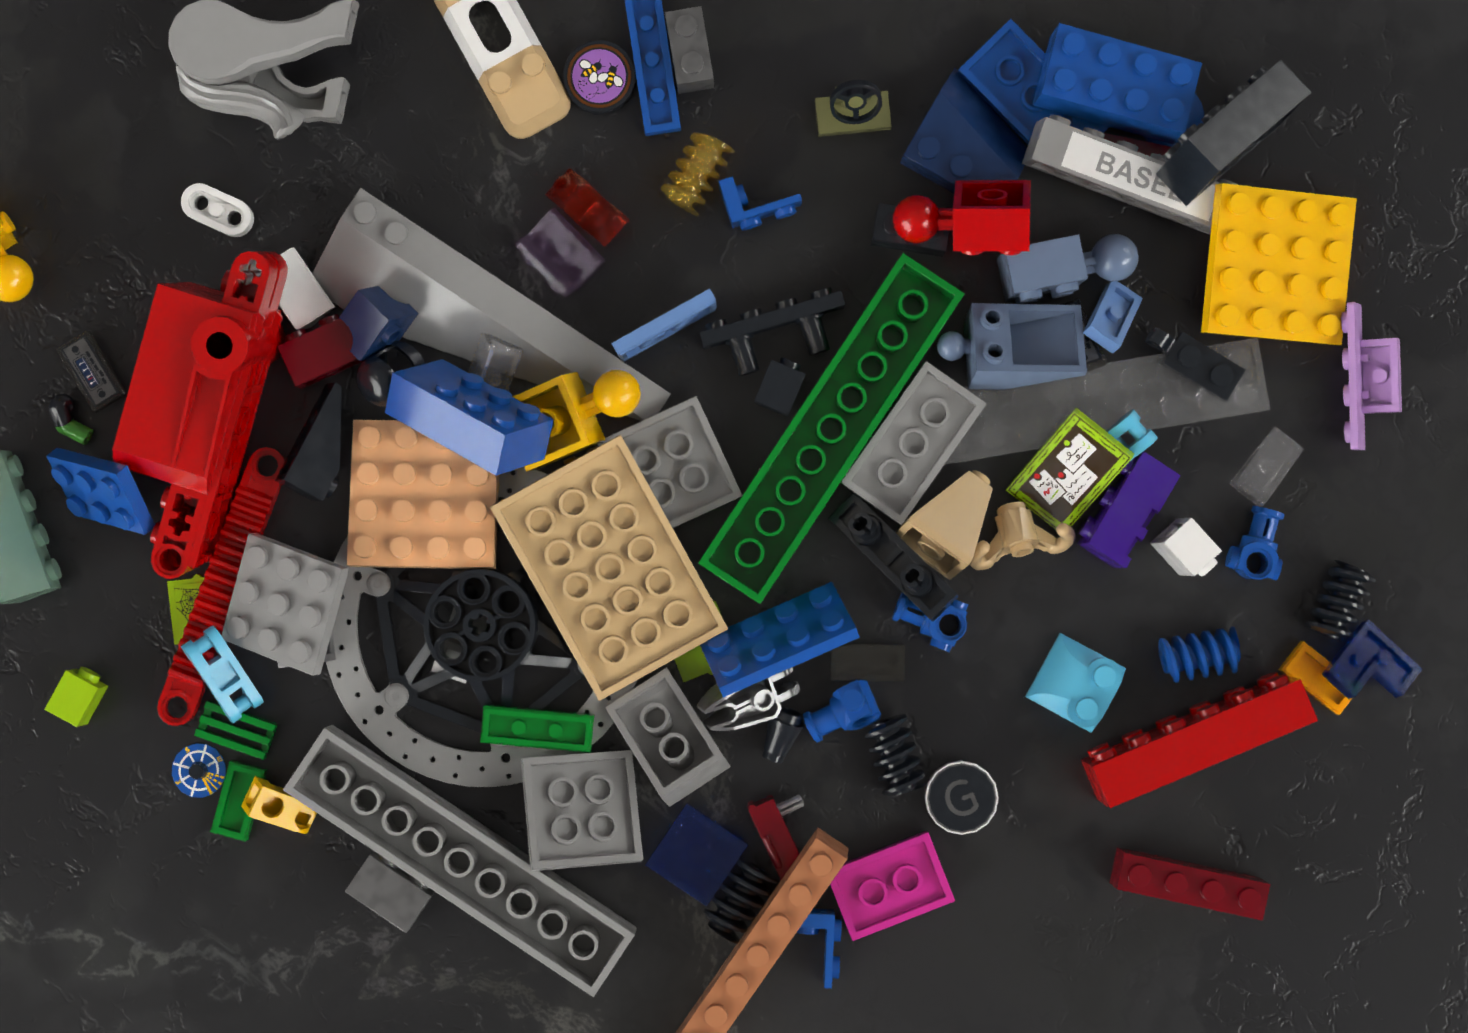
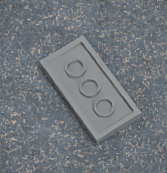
M926 361L847 472L841 484L902 525L987 403Z

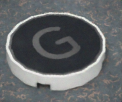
M963 760L948 762L935 770L927 783L924 795L926 809L934 822L947 832L960 835L977 832L986 826L996 813L999 799L996 783L990 774L977 764Z

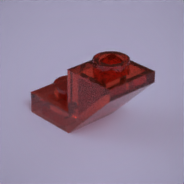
M570 168L554 182L553 187L545 194L587 234L604 247L629 221L622 211L605 200L584 178Z

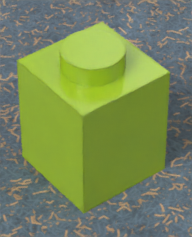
M81 666L80 669L66 670L44 710L75 727L87 725L108 685L99 681L101 676L86 667Z

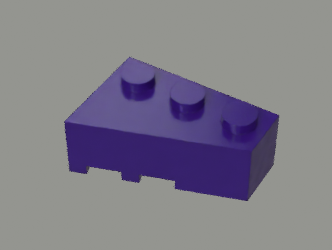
M1144 451L1129 461L1121 470L1120 474L1122 476L1115 487L1109 485L1104 490L1098 500V503L1102 506L1096 516L1093 518L1089 515L1078 530V534L1082 537L1077 544L1113 568H1127L1132 560L1128 557V554L1138 540L1141 542L1148 532L1146 530L1147 525L1155 513L1158 514L1181 476Z

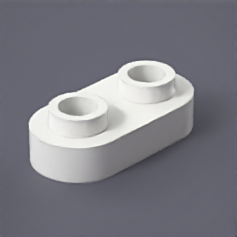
M196 183L186 188L182 194L181 206L184 213L193 220L231 237H240L247 234L253 226L254 215L247 204L213 187ZM201 198L208 199V206L204 210H199L197 207V203ZM234 213L241 214V221L237 225H232L230 222V218Z

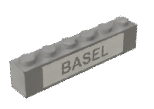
M1050 115L1049 118L1044 117L1036 122L1022 164L1209 235L1211 234L1215 184L1238 185L1229 180L1218 179L1217 182L1215 181L1188 206H1185L1156 175L1166 163L1162 159L1163 155L1152 153L1151 156L1137 152L1139 147L1130 142L1117 141L1116 144L1104 139L1105 134L1092 128H1084L1082 131L1070 126V120L1058 115Z

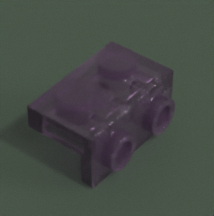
M556 208L549 210L527 236L520 238L515 243V246L521 251L523 260L530 266L536 267L546 277L549 287L565 297L578 291L606 261Z

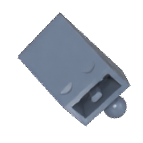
M972 303L964 320V337L958 332L949 331L941 335L937 342L938 353L946 360L955 361L966 354L968 389L1005 390L1085 376L1087 373L1081 305ZM992 350L996 351V358L990 355Z

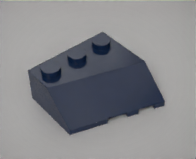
M954 68L905 151L900 163L954 194L956 180H1017L1025 166L1022 164L1027 147L985 100L961 77L958 70Z

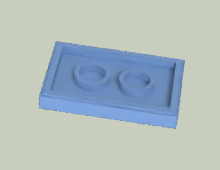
M709 288L611 344L622 361H626L716 311V299Z

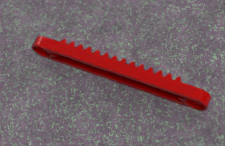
M264 447L256 450L251 455L241 482L235 491V498L231 502L230 511L225 518V525L220 531V538L215 545L214 554L210 558V565L205 571L204 581L199 587V594L194 601L193 610L189 614V621L184 627L183 637L178 643V650L174 654L173 663L168 670V677L158 701V715L168 725L179 726L188 723L195 717L207 685L181 646L189 640L194 642L204 635L203 631L212 625L222 635L248 534H264L282 486L275 479L286 458L276 449ZM269 455L277 460L278 468L275 474L266 477L259 472L258 462L264 456ZM213 647L202 654L206 662L218 655ZM176 696L183 698L188 706L187 712L180 718L172 716L168 711L169 701Z

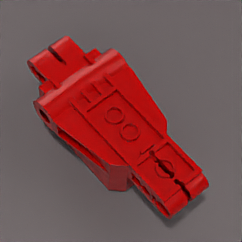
M247 251L241 253L235 258L231 270H226L220 287L221 291L193 282L157 284L112 451L113 462L127 465L131 471L171 483L170 487L167 486L161 498L160 507L164 508L161 522L155 524L150 538V542L154 544L151 564L153 570L163 578L174 579L210 561L215 551V545L220 538V531L225 525V518L230 508L270 364L281 356L277 346L286 342V335L281 325L283 320L282 310H279L278 307L286 282L288 267L284 258L276 252Z

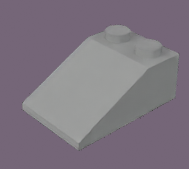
M667 667L605 707L656 791L669 807L731 767Z

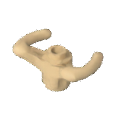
M1024 502L1007 503L996 510L995 522L998 533L990 544L985 540L977 543L973 560L969 565L975 570H985L991 568L1002 556L1012 553L1013 557H1023L1031 554L1034 549L1047 551L1050 554H1058L1072 546L1076 538L1075 531L1068 524L1060 523L1056 528V532L1060 537L1056 538L1034 524L1031 510L1026 509Z

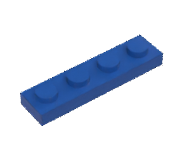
M625 0L645 136L681 131L662 0Z

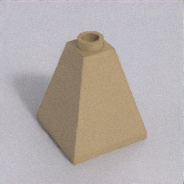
M977 470L968 471L911 515L895 531L929 566L949 580L965 569L973 560L993 490L989 485V478Z

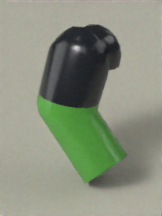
M57 395L55 399L50 401L48 407L55 429L74 441L87 445L93 435V429L74 420L71 410L74 408V400L69 395Z

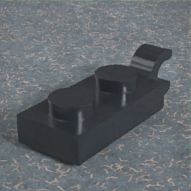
M1155 327L1144 341L1166 354L1161 365L1222 402L1228 401L1246 369L1184 332L1179 333L1175 340L1167 332Z

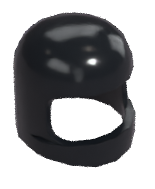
M394 341L392 344L386 345L383 349L364 360L359 366L356 378L357 385L361 394L371 404L386 407L392 373L394 372L387 360V352L389 350H398L404 354L413 367L425 364L422 355L413 346L405 342Z

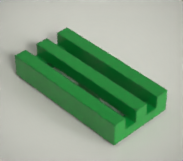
M210 700L206 701L204 713L200 717V724L194 736L262 760L266 759L278 724L245 712L241 713L242 718L239 719L240 721L267 730L266 735L263 736L212 718L213 711L225 715L219 703ZM208 725L261 743V749L208 731Z

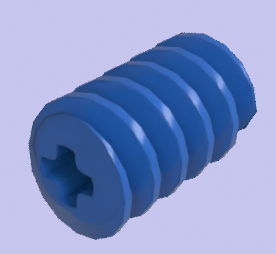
M1233 626L1229 629L1228 634L1223 628L1216 629L1214 637L1209 631H1202L1199 639L1194 633L1187 634L1185 642L1180 636H1173L1170 644L1165 638L1159 639L1158 648L1164 673H1170L1175 683H1179L1181 671L1186 673L1190 681L1194 680L1195 669L1200 670L1203 678H1208L1209 667L1211 666L1214 667L1218 676L1223 675L1224 664L1229 665L1232 673H1237L1238 663L1241 658L1240 644L1237 632Z

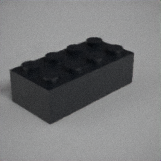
M1281 60L1269 70L1262 66L1248 79L1247 82L1250 86H1238L1224 100L1228 105L1224 103L1221 106L1217 104L1201 119L1203 123H1200L1198 126L1193 124L1178 138L1179 142L1162 156L1166 163L1156 175L1185 206H1188L1275 131L1310 95L1311 91Z

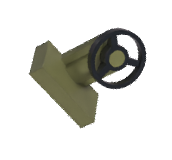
M850 80L835 87L830 97L815 98L818 137L891 130L888 91H880L872 82Z

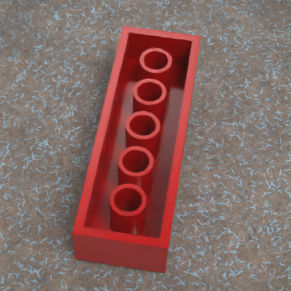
M1273 672L1256 680L1258 685L1245 690L1243 686L1223 693L1224 699L1211 704L1207 700L1195 704L1189 708L1190 714L1181 718H1177L1176 715L1162 718L1155 722L1157 728L1144 733L1142 729L1131 731L1121 737L1123 742L1109 747L1108 743H1104L1087 751L1089 756L1081 759V762L1097 800L1109 808L1115 807L1317 722V716L1301 679L1289 677L1287 674L1278 675L1277 672Z

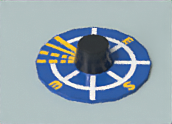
M195 743L186 746L176 755L172 763V777L175 785L182 793L190 797L203 798L212 795L222 786L226 776V765L223 756L217 749L207 744Z

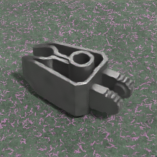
M793 667L724 698L718 685H714L700 699L697 707L705 714L716 710L719 711L705 719L703 724L713 731H730L777 718L782 709L780 703L798 694L800 687L798 682L795 681L783 683V685L774 687L773 682L791 674Z

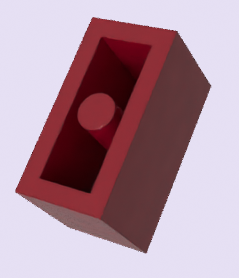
M338 314L320 320L318 322L320 327L306 333L305 329H301L285 337L286 342L277 346L295 387L300 389L307 388L363 362L359 361L350 352L353 336L350 328L339 318Z

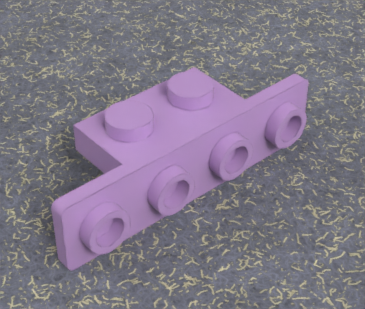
M1347 302V311L1342 312L1341 315L1342 331L1348 334V348H1343L1342 363L1344 370L1349 371V384L1344 385L1343 400L1344 405L1349 406L1350 421H1345L1344 437L1346 443H1350L1351 450L1358 451L1365 450L1364 414L1402 412L1400 339L1362 340L1361 304Z

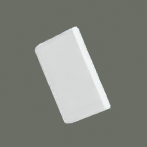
M292 247L281 254L286 261L288 273L279 306L296 330L308 329L333 310L335 306L296 249Z

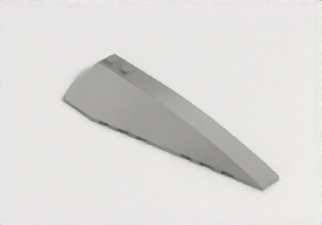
M362 188L359 189L341 216L312 273L329 299L342 309L347 307L358 290L379 286L391 298L404 304H410L419 313L402 338L537 385L560 375L578 372L586 394L593 392L597 379L605 372L610 370L626 371L635 377L641 390L638 406L626 416L639 421L658 414L671 393Z

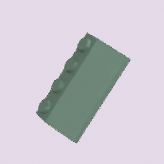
M0 450V604L21 603L62 588L59 579L62 577L60 567L57 561L50 557L46 546L49 544L47 531L41 523L38 524L33 511L37 508L36 501L31 491L25 489L21 478L24 475L22 463L17 455H13L12 451Z

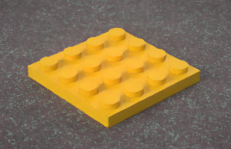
M1225 183L1215 184L1201 333L1342 345L1341 315L1346 310L1357 198Z

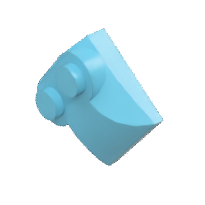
M1059 633L1025 697L1092 733L1114 698L1126 668Z

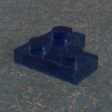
M1368 619L1360 623L1353 632V636L1347 640L1321 675L1348 699L1356 697L1371 676L1397 698L1405 694L1422 671V668Z

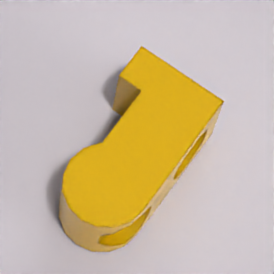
M255 776L241 805L248 817L291 831L307 834L317 813L283 791L284 788L270 784L268 780Z

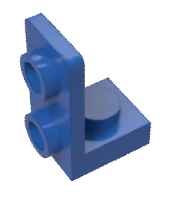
M733 176L719 181V189L732 228L740 226L742 231L760 226L762 224L761 219L775 215L776 219L792 216L797 213L796 208L802 205L801 195L796 194L744 211L743 207L749 204L743 185L736 186Z
M813 908L797 933L815 935L819 934V929H825L823 984L824 988L832 989V978L839 979L840 956H833L834 942H841L842 921L841 919H835L834 909Z

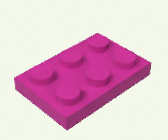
M928 831L845 862L830 884L852 941L955 901Z

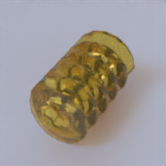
M694 132L691 134L690 139L695 146L686 145L683 148V152L688 159L677 158L676 165L681 172L670 171L668 174L674 185L665 183L661 186V190L672 203L698 216V212L692 206L693 203L705 205L706 201L701 196L700 191H713V187L707 181L708 177L720 179L721 176L715 170V165L727 167L728 162L721 154L723 152L734 154L735 151L729 145L713 136Z

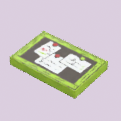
M1075 408L1008 485L1006 491L1020 502H1024L1026 507L1055 530L1060 523L1072 526L1129 463L1134 453L1078 408Z

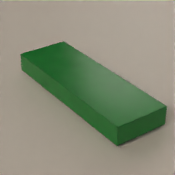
M485 704L483 707L480 743L591 753L595 714Z

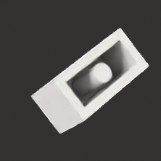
M1192 517L1176 519L1150 542L1180 576L1205 575L1218 563L1215 557L1222 552Z

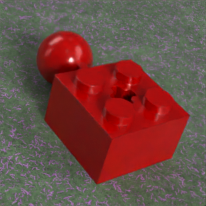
M956 180L953 208H938L930 198L922 195L908 196L896 206L893 213V226L902 239L911 243L928 241L938 230H953V251H961L966 255H979L984 251H999L1004 255H1017L1022 251H1030L1031 180Z

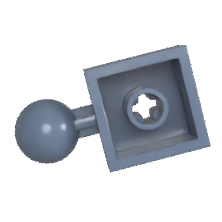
M1078 234L1030 244V251H1022L1017 255L1001 254L997 258V264L1005 302L1015 300L1016 304H1030L1037 302V299L1043 297L1042 294L1051 293L1052 299L1074 294L1073 291L1079 290V285L1088 279L1087 274L1097 273L1101 278L1108 281L1126 279L1136 269L1139 255L1133 241L1121 234L1106 235L1096 242L1092 251L1083 253Z

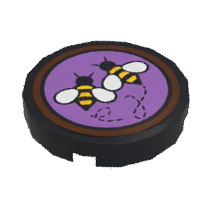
M606 40L589 41L578 46L568 57L563 70L564 87L570 100L581 110L594 115L621 109L631 98L636 86L635 67L630 56L619 45Z

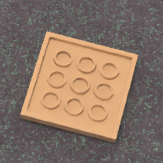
M353 420L347 566L496 569L497 519L490 506L498 502L499 475L495 476L398 420Z

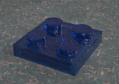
M686 803L646 862V866L707 906L748 846V843L689 803Z

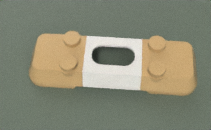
M434 0L503 127L510 136L517 139L531 137L560 121L568 114L571 106L569 95L517 0ZM489 1L495 5L511 34V43L505 50L498 53L490 52L480 40L469 19L471 7L478 2Z

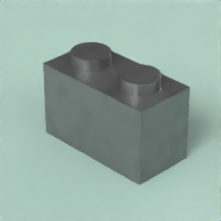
M702 6L665 12L678 94L714 88V77Z
M375 851L368 856L345 890L347 894L405 933L412 927L435 893V891Z

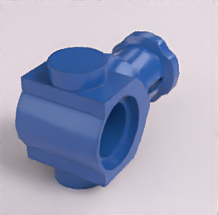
M1252 506L1251 512L1254 515L1249 534L1242 535L1238 546H1231L1229 548L1225 566L1235 570L1239 576L1245 579L1261 580L1267 578L1276 581L1281 573L1283 561L1279 559L1276 552L1278 544L1273 541L1279 520H1283L1285 514L1264 507ZM1252 553L1257 554L1261 559V567L1256 573L1250 572L1246 565L1247 558Z
M902 592L892 615L893 621L897 622L901 619L920 627L921 634L932 638L929 645L950 653L952 646H955L956 641L962 638L967 630L966 615L968 612L966 610L968 604L955 600L932 622L923 612L922 615H918L908 611L907 608L910 607L922 612ZM948 614L954 615L958 620V628L951 635L943 634L939 627L942 617Z
M855 680L837 689L833 693V697L830 698L829 705L813 713L810 711L803 713L805 725L817 743L823 740L824 735L841 727L845 731L858 730L881 719V712L867 680Z

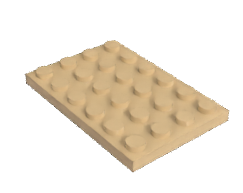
M621 435L490 506L599 701L728 630L727 625Z

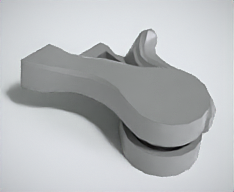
M199 0L189 4L175 16L169 29L168 47L174 62L178 65L176 66L180 91L191 102L203 109L225 114L248 116L261 120L271 127L273 136L277 139L292 134L303 122L323 121L342 124L350 84L344 77L330 79L316 86L304 88L294 85L286 79L279 65L297 61L327 47L350 45L359 3L356 0H339L330 3L318 12L289 21H269L253 17L218 0Z

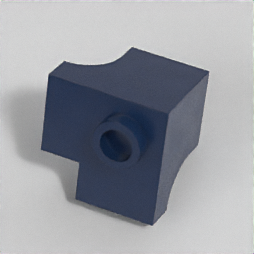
M379 286L358 290L339 318L350 328L353 336L350 352L359 361H363L383 349L386 345L399 341L419 313L410 304L394 300Z

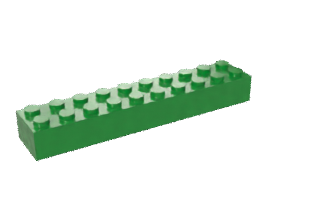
M902 253L698 564L761 604L965 293Z

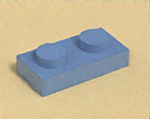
M1110 281L1105 286L1083 334L1113 354L1121 347L1143 298L1120 282Z

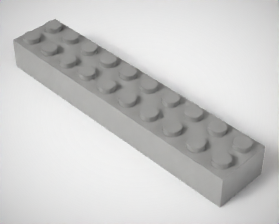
M333 724L322 730L283 789V791L592 997L595 996L635 936L636 926L552 870L531 871L528 854Z

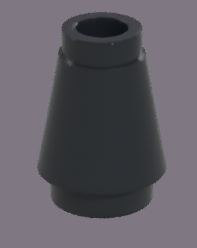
M781 706L782 709L777 718L768 720L764 752L762 754L764 758L776 763H783L784 758L804 727L801 723L803 715L794 709Z

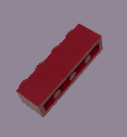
M1117 847L1110 884L1118 890L1262 921L1271 885L1259 877Z

